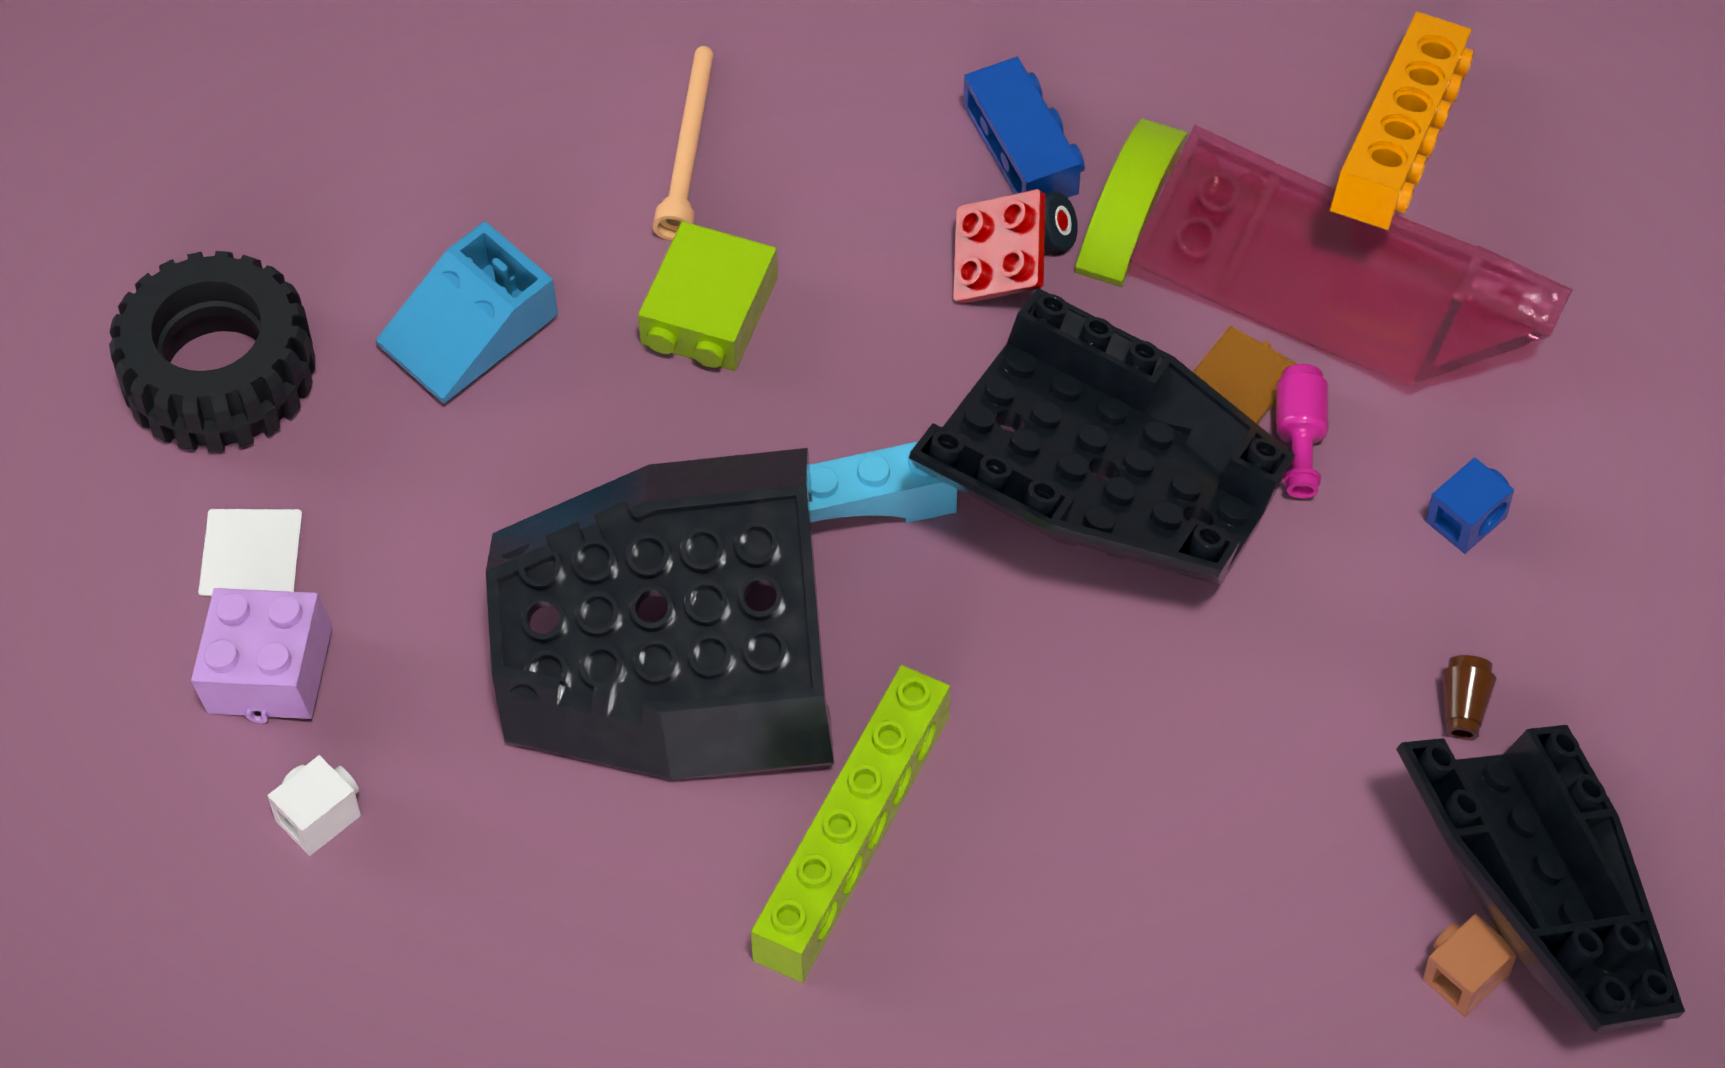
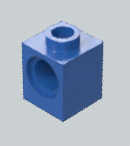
M1474 457L1432 493L1426 523L1466 554L1507 518L1514 489L1499 471L1486 467Z

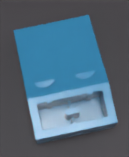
M484 221L444 252L377 337L376 344L444 404L558 315L553 278L490 224Z

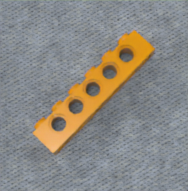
M1415 12L1341 169L1330 208L1331 212L1389 230L1396 212L1406 214L1415 185H1419L1427 158H1430L1433 153L1439 132L1443 130L1448 118L1451 104L1454 105L1463 78H1466L1475 53V50L1467 48L1472 31L1471 28L1424 13Z

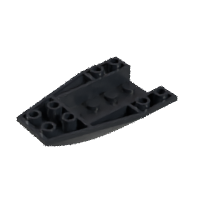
M1568 725L1526 729L1513 745L1501 755L1455 759L1444 738L1402 742L1396 748L1458 867L1487 916L1529 972L1564 1008L1594 1032L1679 1018L1685 1012L1619 815Z

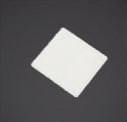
M210 509L207 517L198 590L199 595L212 596L214 588L294 592L302 511L299 509Z

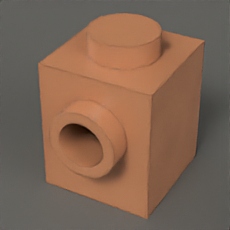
M1475 913L1461 927L1453 923L1437 938L1433 945L1435 951L1429 956L1423 981L1465 1018L1511 975L1516 955L1494 924L1488 925Z

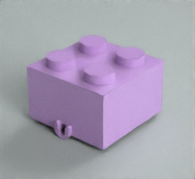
M228 588L213 589L191 678V683L208 714L244 715L249 721L258 724L266 723L268 717L312 719L332 631V624L319 594ZM255 711L262 712L261 716H256Z

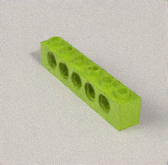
M904 665L899 667L751 930L754 962L804 983L950 718V685Z

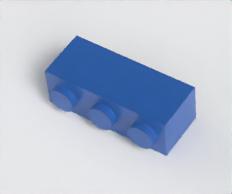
M1016 56L965 74L963 106L1013 193L1017 194L1038 189L1043 193L1060 192L1067 198L1079 194L1080 172L1085 170L1082 153L1075 143L1069 144L1063 134V124L1057 110L1053 107H1047L1042 98V89L1037 76L1033 72L1027 73L1019 57Z

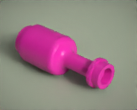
M1296 364L1283 370L1281 379L1276 384V430L1282 440L1292 444V453L1295 454L1292 461V470L1286 472L1284 476V484L1287 486V493L1290 496L1300 499L1310 498L1318 493L1321 475L1313 469V444L1324 439L1329 429L1328 382L1323 378V372L1318 367L1309 364Z

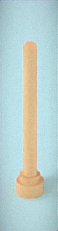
M707 46L698 47L694 53L669 195L656 207L654 215V232L659 237L669 241H673L681 221L694 224L695 212L688 201L714 56L713 51Z

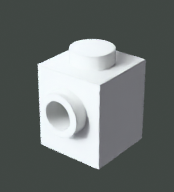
M320 755L307 765H300L291 770L284 778L282 784L267 795L275 821L309 856L361 816L355 795L359 792V787L355 780L342 766L333 769Z

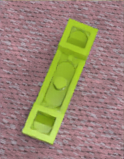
M1143 118L1140 119L1125 142L1102 191L1075 265V273L1123 287L1139 250L1140 236L1167 175H1172L1187 141L1188 132Z

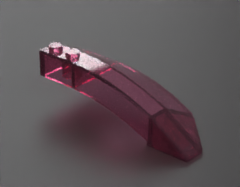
M1194 125L1129 260L1130 263L1267 327L1409 386L1550 337L1573 290L1479 245L1474 246L1396 214L1389 230L1331 212L1330 208L1336 189L1280 165L1197 125Z

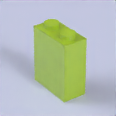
M681 221L638 313L641 344L649 346L654 351L662 354L674 353L697 360L707 367H722L736 371L778 279L777 248Z

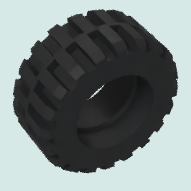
M215 251V256L203 257L202 252L187 254L188 260L178 263L171 259L159 265L160 271L153 276L147 273L135 283L136 292H128L118 305L120 314H116L112 319L109 331L112 338L109 343L110 355L126 405L131 408L133 417L142 427L151 428L153 436L168 443H171L175 438L178 446L181 448L197 450L198 445H205L208 447V451H224L225 445L238 443L239 447L254 443L253 437L264 433L267 437L281 427L279 422L281 418L285 417L289 420L301 407L299 398L304 399L308 395L313 383L311 374L315 371V353L305 308L301 304L300 295L293 284L285 282L284 275L277 269L269 265L263 269L261 260L247 255H242L241 259H236L232 252ZM222 331L237 332L256 340L244 356L222 368L194 371L171 363L175 354L184 345L205 334Z

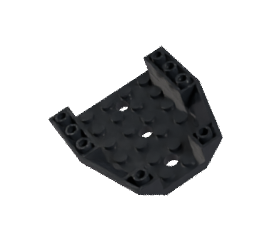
M1037 288L1017 313L1007 344L944 426L940 427L932 423L911 450L908 458L917 469L1058 542L1073 546H1084L1106 552L1107 555L1121 559L1136 560L1157 566L1158 569L1221 586L1256 531L1295 454L1174 356L1158 349L1148 341L1141 340L1111 325L1103 318L1095 317L1069 304L1057 295ZM1000 425L1011 427L1015 431H1007L1003 429ZM1093 473L1102 474V475L1106 476V477L1109 478V479H1108V480L1100 479V478H1098L1097 476H1095Z
M808 448L649 464L492 533L486 567L491 671L505 742L672 781L835 764L831 715L825 694L809 503L813 501ZM758 585L773 587L777 591L774 605L765 611H755L748 607L747 596L751 589ZM650 596H660L668 603L665 616L656 622H645L638 615L640 604ZM543 607L556 609L559 613V621L552 631L540 634L531 629V617L538 609Z

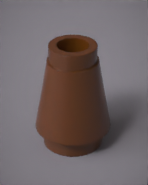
M1472 655L1454 656L1449 659L1448 668L1442 671L1447 724L1446 734L1450 737L1462 740H1473L1479 737V730L1497 679L1492 673V663L1487 659Z

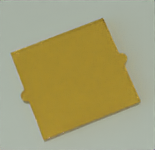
M1230 325L1193 372L1255 423L1259 424L1276 403V384L1281 379L1283 370L1298 363L1271 349L1269 342L1264 341L1261 343Z

